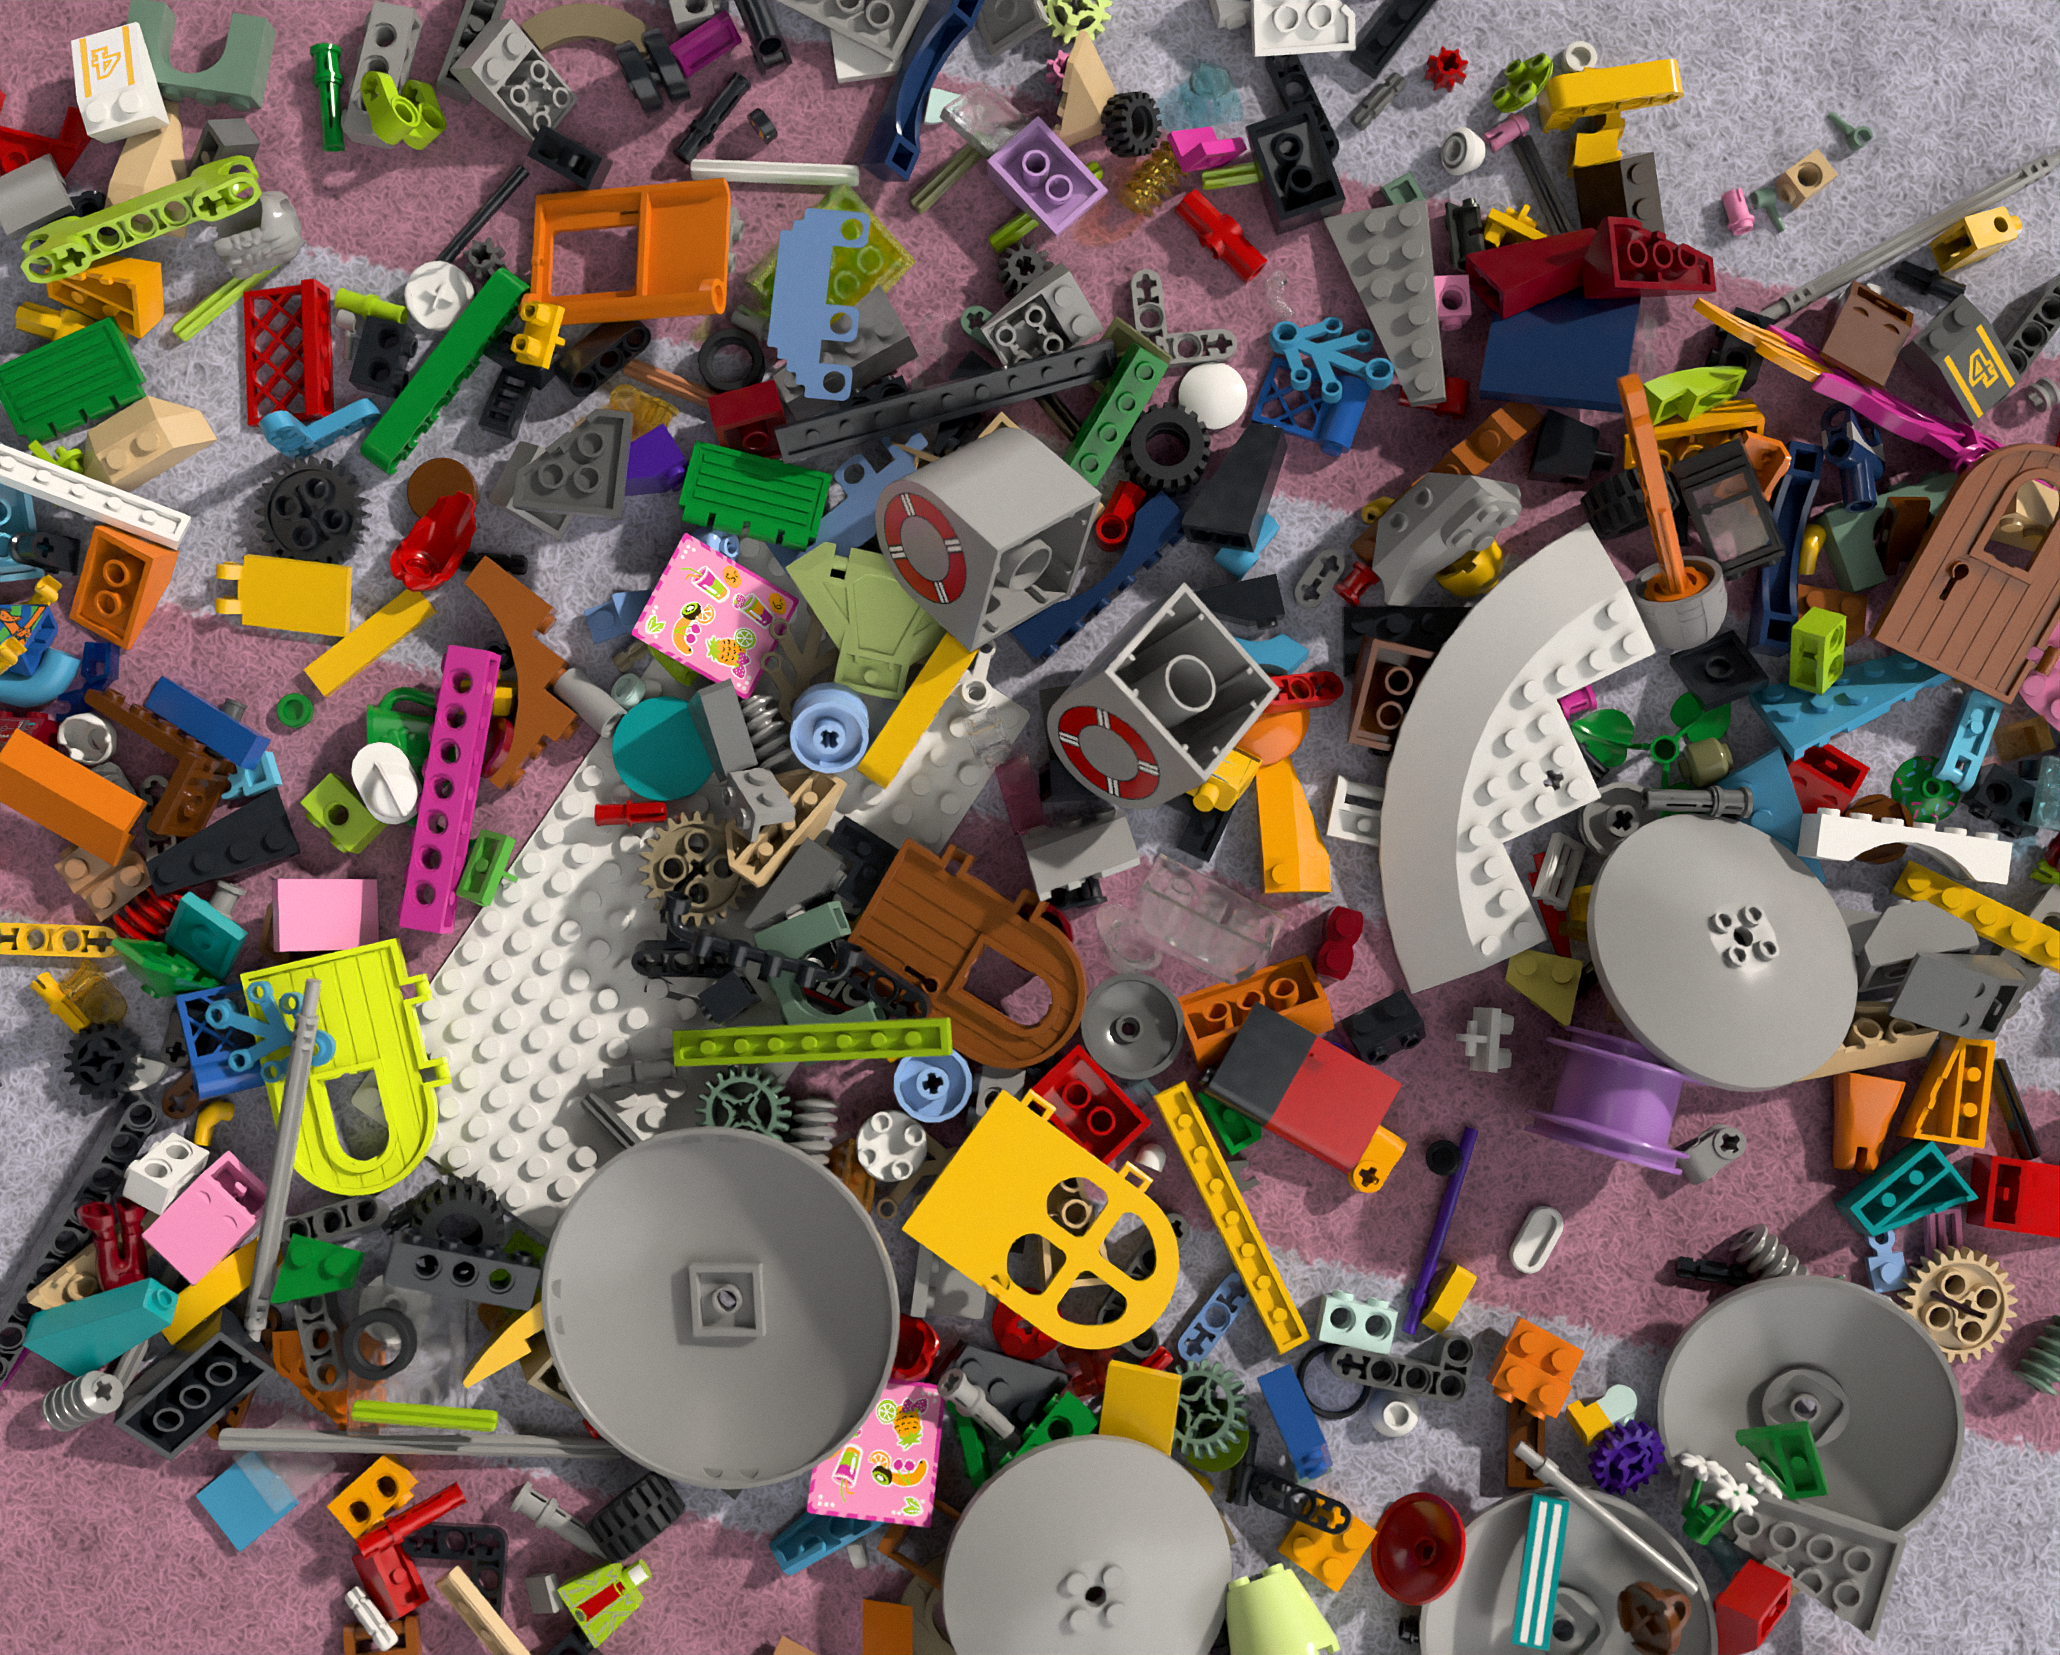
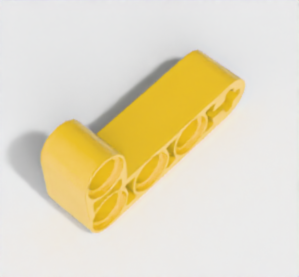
M1663 59L1555 76L1547 80V84L1537 96V104L1542 132L1549 134V130L1560 129V132L1568 130L1573 126L1576 119L1580 117L1666 105L1681 99L1684 93L1678 61L1676 59Z

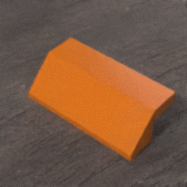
M17 728L0 752V802L116 867L135 836L128 832L147 805V802Z

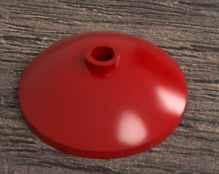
M1415 1492L1396 1500L1384 1512L1375 1529L1378 1533L1371 1544L1373 1572L1381 1588L1393 1599L1408 1605L1427 1604L1444 1595L1456 1581L1465 1559V1529L1455 1508L1448 1501L1428 1492Z

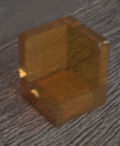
M2045 715L1996 728L1992 735L2001 762L2011 761L2055 748Z

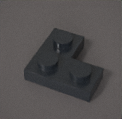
M1186 792L1163 803L1191 817L1176 849L1209 863L1238 800L1228 811H1221L1213 807L1208 812L1197 809L1193 804L1194 797Z
M844 815L826 845L855 863L836 894L865 911L899 849Z

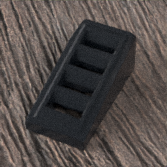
M504 330L483 350V355L541 391L556 376L555 364L562 355L553 351L549 369L515 361L516 357L511 355L513 353L511 345L516 335ZM505 343L510 345L504 352L499 350Z
M502 368L483 409L478 425L484 431L516 440L534 387L525 382L523 388L507 383L509 377L521 381L524 380L507 369ZM504 389L520 394L518 399L503 395ZM500 402L513 405V410L500 408ZM495 415H502L509 419L505 423L494 419Z

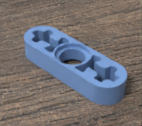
M1237 1271L1230 1272L1223 1277L1180 1334L1177 1348L1184 1360H1193L1197 1363L1205 1359L1251 1299L1243 1284L1242 1287L1246 1291L1243 1296L1236 1294L1230 1301L1232 1305L1236 1306L1232 1312L1225 1303L1216 1300L1219 1294H1222L1225 1299L1231 1292L1228 1286L1231 1280L1236 1283L1239 1282L1241 1278ZM1211 1307H1220L1225 1312L1224 1322L1217 1327L1208 1325L1205 1321L1206 1311ZM1200 1322L1207 1332L1215 1335L1211 1340L1204 1335L1199 1343L1202 1351L1200 1353L1193 1351L1191 1354L1186 1353L1188 1347L1185 1340L1187 1338L1196 1339L1200 1330L1194 1327Z

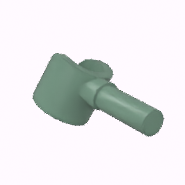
M1834 111L1827 116L1847 136L1846 143L1852 150H1859L1864 147L1857 139V134L1865 142L1873 138L1871 129L1866 126L1855 129Z
M1766 187L1750 194L1754 210L1765 208L1778 233L1787 229L1776 210V192L1774 189Z

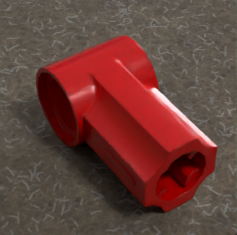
M1444 377L1447 402L1412 407L1434 411V414L1439 417L1442 414L1453 416L1455 420L1463 419L1467 406L1470 382L1460 378ZM1401 386L1398 405L1411 407Z
M1119 480L1102 517L1097 521L1095 543L1101 550L1109 553L1116 552L1124 545L1126 535L1135 519L1136 512L1146 496V492L1138 485L1129 481ZM1107 527H1113L1118 530L1120 535L1115 539H1107L1103 536L1102 530Z

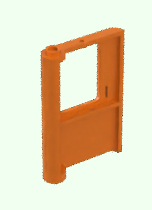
M716 178L536 195L533 254L531 259L532 288L530 293H526L522 301L519 302L518 313L520 319L522 320L520 316L522 304L532 300L559 305L565 308L560 326L718 315L724 313L727 296L731 194L726 179ZM633 226L638 228L636 276L633 289L628 291L552 296L554 238L558 233Z

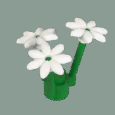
M1683 1453L1680 1456L1683 1459L1681 1461L1682 1464L1694 1467L1693 1476L1695 1477L1688 1502L1681 1511V1514L1686 1518L1682 1529L1688 1537L1699 1544L1707 1545L1714 1534L1717 1535L1722 1526L1740 1508L1751 1516L1753 1514L1751 1505L1756 1506L1758 1504L1757 1499L1753 1497L1756 1492L1760 1494L1766 1488L1771 1495L1774 1494L1780 1500L1782 1499V1493L1776 1483L1767 1479L1766 1473L1761 1471L1751 1461L1743 1464L1753 1474V1478L1748 1482L1750 1485L1748 1487L1746 1483L1737 1485L1734 1478L1724 1468L1719 1467L1716 1461L1705 1462L1701 1455L1693 1456ZM1709 1474L1714 1477L1713 1482L1721 1489L1715 1493L1718 1498L1722 1499L1721 1505L1715 1511L1706 1505H1700L1699 1508L1695 1507L1702 1483L1707 1481Z

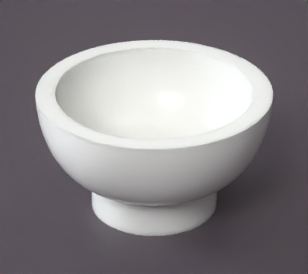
M1379 1389L1370 1400L1368 1415L1371 1424L1379 1433L1388 1437H1401L1411 1432L1416 1426L1419 1418V1405L1414 1395Z

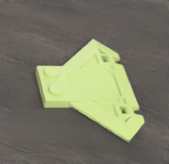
M824 542L786 566L785 569L840 651L834 683L846 685L860 694L901 702L909 666L935 650L947 633V630L906 593L892 574L883 554L851 547L849 558L835 555L837 544ZM831 570L845 571V579L830 577Z

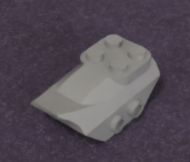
M1430 472L1425 474L1378 522L1372 570L1381 577L1385 592L1384 602L1388 605L1408 607L1418 593L1440 570L1458 560L1469 550L1482 551L1488 548L1493 543L1494 537L1502 529L1511 526L1519 519L1522 505L1520 504L1521 493L1518 485L1471 475Z

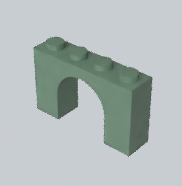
M131 0L126 25L134 22L139 23L160 94L163 97L178 102L182 101L183 97L193 98L196 102L211 107L216 106L217 102L226 103L231 108L244 112L249 111L250 107L262 109L276 30L267 18L232 13L226 47L219 61L205 71L185 73L174 69L170 60V49L177 16L165 2Z
M1936 470L1921 476V482L1910 485L1909 481L1906 480L1887 488L1889 493L1878 496L1876 492L1877 505L1874 509L1867 512H1846L1843 502L1823 509L1824 515L1814 521L1816 525H1821L1825 529L1827 537L1823 545L1840 591L1856 594L1887 581L1873 542L1874 526L1880 515L1884 512L1887 497H1928L1931 505L1924 527L1928 531L1952 486L1959 478L1957 473L1950 472L1943 475L1941 470Z
M834 901L753 934L756 941L754 947L763 950H777L784 953L787 957L806 960L817 948L850 935L852 931L840 901ZM782 970L781 976L778 978L767 976L769 988L773 994L777 995L781 1004L780 1014L785 1025L887 1020L882 1007L874 1001L842 1014L824 1013L808 1001L802 986L794 982L796 974ZM803 1061V1062H804L805 1067H808V1066L813 1065V1064H815V1063H818V1062H820V1061Z

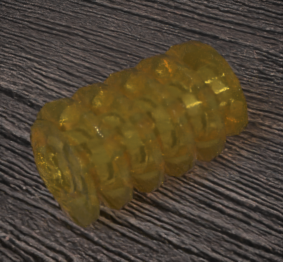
M1162 141L1159 149H1155L1151 153V159H1146L1142 163V169H1136L1132 175L1133 179H1127L1123 185L1124 189H1119L1116 192L1120 202L1137 215L1142 214L1151 219L1154 214L1149 207L1150 204L1160 209L1163 204L1158 197L1159 194L1169 199L1172 194L1167 185L1169 184L1173 188L1178 189L1181 184L1176 175L1185 179L1190 175L1189 172H1182L1168 141Z

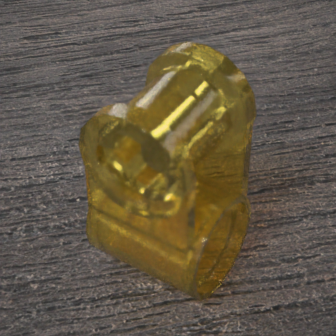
M628 384L617 386L610 395V405L615 411H624L619 408L620 402L623 399L631 397L636 400L635 406L625 412H632L634 415L633 427L644 434L662 423L668 428L673 417H678L680 413L670 403L653 397Z
M87 958L80 963L81 967L67 980L62 979L58 983L60 991L91 1022L104 1024L118 1023L127 1015L128 1003L124 996L113 986L108 976L98 965ZM108 999L110 1009L107 1015L104 1016L102 1006Z

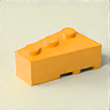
M107 255L91 261L88 269L81 273L46 283L49 298L97 320L114 317L120 330L139 339L160 322L165 314L161 263ZM52 264L45 269V274L51 270Z

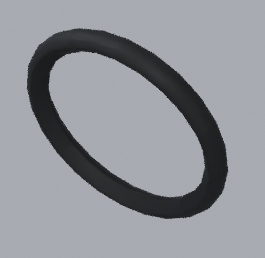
M1327 1343L1317 1346L1302 1359L1296 1377L1314 1414L1330 1420L1343 1419L1360 1410L1370 1394L1371 1386L1364 1385L1360 1398L1353 1406L1346 1410L1329 1412L1316 1407L1306 1395L1304 1374L1312 1359L1320 1353L1326 1352V1349L1331 1344H1334Z

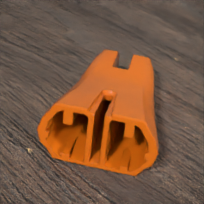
M1853 1072L1833 1075L1834 1134L1832 1157L1835 1169L1849 1171L1853 1168L1856 1160L1855 1167L1859 1173L1874 1174L1888 1128L1902 1096L1905 1082Z

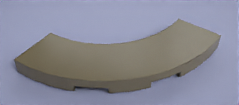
M591 3L567 4L554 7L520 24L523 31L542 54L559 45L581 41L582 39L600 40L614 47L630 40L635 43L643 58L647 57L641 43V34L652 29L646 23L625 11Z

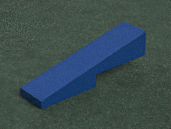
M165 676L160 677L145 704L147 708L242 768L254 770L271 739L221 711V708Z

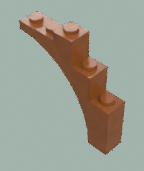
M1508 402L1490 415L1467 439L1451 449L1429 472L1478 477L1522 441L1545 418L1532 404ZM1421 478L1412 483L1388 506L1389 508L1350 545L1371 570L1379 519Z
M485 555L463 583L486 604L500 624L512 650L518 676V709L512 745L503 765L489 779L499 789L506 790L508 786L515 788L526 774V771L522 768L530 758L536 761L548 746L544 742L547 737L559 744L563 739L568 742L577 733L581 725L577 723L580 716L549 692V689L552 686L555 687L557 680L567 671L565 669L569 663L537 639L540 633L546 635L557 621L554 617L557 610Z

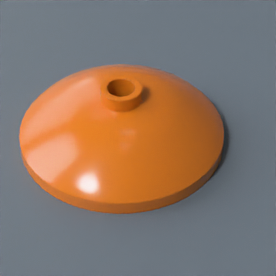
M1266 673L1269 677L1278 676L1272 673ZM1291 685L1293 694L1300 699H1304L1303 691L1299 687ZM1302 709L1278 713H1263L1235 746L1262 759L1260 767L1276 764L1294 753L1304 740L1309 726L1310 710Z

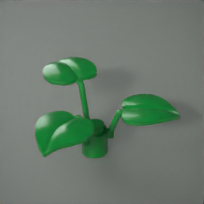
M1690 692L1683 694L1674 702L1670 711L1672 722L1681 729L1673 737L1661 735L1650 744L1630 743L1634 736V725L1625 713L1616 709L1598 710L1573 722L1571 732L1580 743L1585 741L1589 745L1587 749L1608 768L1623 764L1627 757V749L1647 751L1649 760L1655 765L1662 766V788L1652 789L1693 790L1688 784L1683 782L1675 783L1670 787L1668 785L1669 764L1678 757L1680 752L1678 741L1685 733L1692 743L1708 738H1716L1719 741L1729 728L1732 702L1704 713ZM1661 811L1662 818L1687 813L1698 814V812Z

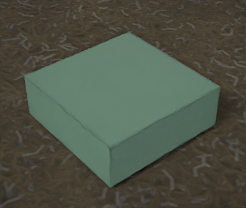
M1410 172L1380 187L1379 190L1388 206L1426 199Z

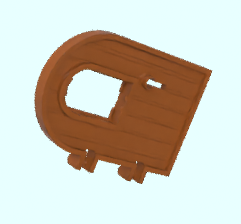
M2037 443L2010 444L1988 452L1964 470L1948 493L1869 637L2010 705L2031 669L2049 676L2060 657L2059 649L2046 644L2060 620V448ZM2033 479L2044 480L2052 488L2056 487L2059 495V507L2053 523L2048 527L2026 568L2022 570L2016 566L2010 567L2008 564L1996 560V556L1983 551L2019 487ZM1959 565V571L1955 575L1954 570L1956 566ZM1951 577L1953 581L1941 600L1939 597ZM2032 646L2044 651L2038 664L2026 659Z
M906 838L847 942L863 947L866 953L924 991L932 1002V1010L927 1018L950 1017L952 1047L967 1057L987 1066L1014 1069L1037 1064L1055 1054L1073 1036L1082 1020L1087 1002V978L1082 960L1072 942L1056 926L1041 917L1050 901L1046 899L1040 902L1038 894L1027 887L1022 889L1018 898L1014 901L968 872L974 865L977 857L955 843H951L942 857L914 839ZM952 859L962 864L956 876L945 870ZM1024 903L1035 908L1029 921L1018 915ZM987 946L1035 974L1048 985L1052 994V1004L1049 1003L1047 1014L1038 1023L1031 1025L1017 1023L963 989L970 977L968 974L972 964H975L978 957L981 958ZM836 960L831 969L836 968L839 961ZM907 965L926 976L924 978L934 979L937 982V989H932L927 981L924 982L906 971ZM854 966L851 972L854 975L858 972H862L865 975H867L868 978L864 981L865 984H867L869 979L877 973L873 969L872 972L866 974L859 968V966ZM881 977L876 982V989L879 994L886 997L892 995L894 986L888 978ZM903 989L900 996L893 1001L896 1005L901 1000L911 1006L909 1012L912 1015L916 1012L922 1013L918 1008L920 1003L918 1000L915 999L910 1003L901 998L906 993Z

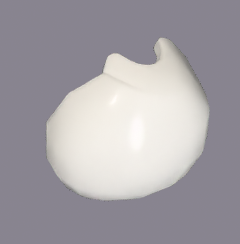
M96 713L73 715L67 717L59 725L57 742L68 748L70 752L69 758L74 761L83 762L89 766L103 764L117 750L115 728L108 719ZM92 739L94 740V742L97 744V746H98L100 749H97V748L93 745Z

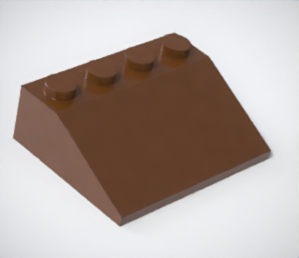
M1363 635L1354 670L1346 742L1394 752L1400 725L1414 699L1415 691L1439 652Z

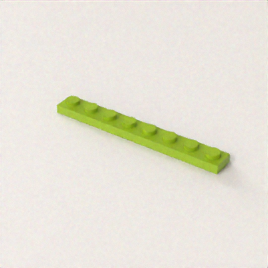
M950 1017L679 1029L672 1031L674 1067L949 1056L953 1054Z

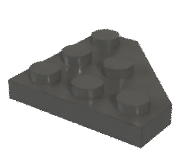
M595 409L585 417L586 420L570 433L567 431L545 448L546 452L532 463H526L517 471L512 506L517 510L622 520L634 421L632 412Z

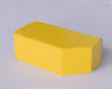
M1452 1262L1429 1301L1427 1309L1422 1313L1420 1322L1441 1334L1454 1320L1475 1284L1477 1276Z

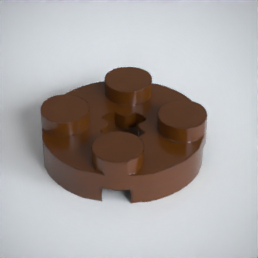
M1883 794L1861 797L1852 802L1841 814V817L1849 818L1850 813L1872 815V821L1874 820L1881 823L1882 817L1904 820L1903 826L1913 827V819L1908 809L1902 803H1897L1893 799L1887 798L1889 796ZM1898 842L1879 845L1862 852L1854 859L1871 865L1890 863L1902 857L1907 851L1905 849L1908 845Z

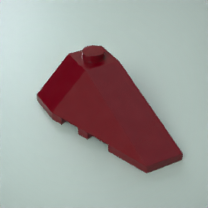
M1609 216L1603 218L1581 263L1584 293L1587 299H1618L1639 296L1644 298L1711 294L1716 292L1713 257L1685 243L1677 245L1667 240L1665 233L1659 230L1651 232L1643 228L1642 222L1634 218Z

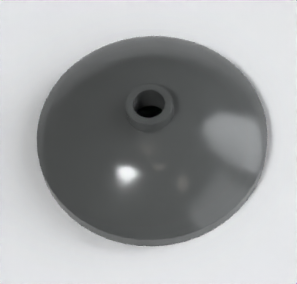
M1124 973L1106 979L1089 994L1080 1022V1035L1087 1054L1103 1071L1121 1079L1141 1080L1162 1072L1175 1060L1184 1041L1185 1026L1183 1023L1185 1021L1178 1000L1163 983L1144 974ZM1123 1024H1128L1131 1027L1132 1033L1130 1036L1123 1034L1121 1029Z

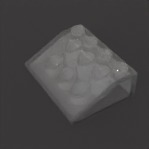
M390 1285L363 1286L350 1289L349 1324L354 1318L374 1308L389 1307L396 1309L411 1319L417 1331L418 1346L414 1359L404 1370L386 1380L370 1381L363 1379L348 1368L347 1436L457 1435L462 1430L354 1421L351 1418L353 1403L359 1399L467 1408L468 1388L466 1389L462 1382L464 1370L468 1366L469 1300ZM376 1322L367 1326L361 1333L359 1346L363 1357L370 1364L380 1366L394 1361L399 1354L401 1342L394 1327L384 1322Z

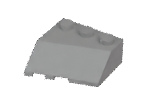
M1115 807L1099 809L1095 812V816L1082 819L1081 816L1069 817L1062 820L1061 825L1048 828L1046 825L1036 826L1027 830V835L1020 836L1040 902L1052 897L1050 890L1059 887L1070 891L1081 887L1085 877L1090 875L1095 879L1105 878L1141 864L1126 815L1122 809L1116 810Z

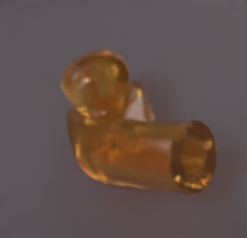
M482 1302L478 1306V1317L489 1332L494 1333L509 1318L501 1306Z

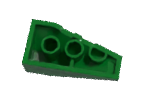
M115 938L111 943L132 976L142 983L140 988L153 998H174L178 995L226 986L227 984L224 981H220L167 942Z

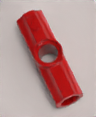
M1197 189L1192 192L1190 191L1175 208L1174 213L1198 236L1200 245L1203 248L1207 246L1214 253L1212 257L1216 260L1221 259L1245 284L1250 282L1267 265L1268 260L1244 237L1240 225L1230 215L1226 213L1221 214Z

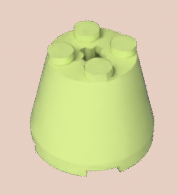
M1282 1563L1262 1570L1263 1578L1250 1582L1248 1576L1228 1583L1230 1591L1227 1592L1226 1620L1231 1655H1320L1319 1651L1325 1648L1328 1655L1341 1650L1335 1633L1292 1569L1284 1570Z

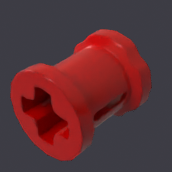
M1355 561L1352 565L1353 570L1333 588L1341 598L1353 607L1360 603L1359 599L1371 585L1375 586L1379 582L1378 576L1359 561Z

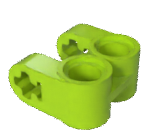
M368 71L362 77L360 91L371 120V127L383 142L396 145L403 139L411 148L422 150L446 130V119L441 112L436 95L430 84L417 80H408L403 85L401 96H399L390 75L377 71Z

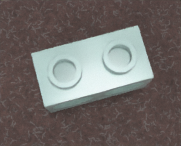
M1333 1289L1332 1295L1323 1293L1315 1331V1337L1318 1340L1390 1355L1398 1312L1388 1307L1389 1301L1368 1297L1367 1303L1353 1300V1293ZM1340 1307L1347 1310L1346 1321L1341 1325L1331 1324L1330 1315L1332 1311ZM1373 1315L1381 1316V1328L1374 1333L1367 1332L1365 1327L1367 1319Z

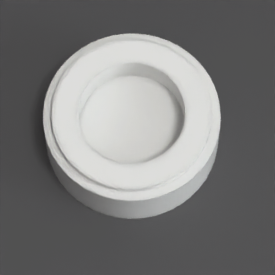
M1576 41L1569 44L1561 57L1562 67L1567 74L1582 72L1584 67L1594 68L1597 62L1595 49L1584 41Z

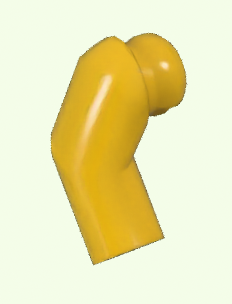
M1382 496L1366 504L1361 511L1363 521L1371 525L1389 508L1388 506L1394 499Z
M1808 524L1805 526L1797 573L1804 575L1814 574L1818 554L1827 537L1825 529L1821 525Z
M215 1100L204 1108L197 1117L193 1143L211 1146L215 1125L220 1120L230 1121L233 1119L235 1113L234 1104L223 1102V1100Z

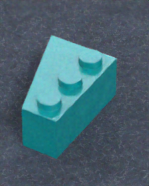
M1914 1139L1878 1168L1873 1175L1868 1176L1834 1205L1856 1233L1873 1237L1915 1222V1219L1945 1211L1948 1207L1965 1201L1969 1202L1978 1197L1933 1141Z

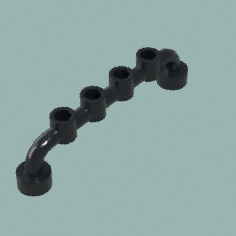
M678 891L664 892L661 908L667 911V923L670 931L677 938L692 943L690 951L697 956L711 957L713 950L726 953L725 962L731 966L745 967L747 960L761 964L759 970L761 974L778 978L781 976L782 970L796 974L794 982L806 988H814L816 981L824 983L842 981L850 975L854 966H862L866 950L850 942L838 943L834 958L840 964L834 969L820 967L814 961L797 960L787 957L784 953L777 950H763L753 947L750 943L743 940H729L719 937L709 930L689 928L682 923L681 915L689 914L693 898Z

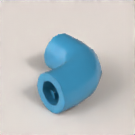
M47 647L41 663L32 677L9 671L0 675V702L22 708L48 704L65 693L76 677L83 660L61 650Z

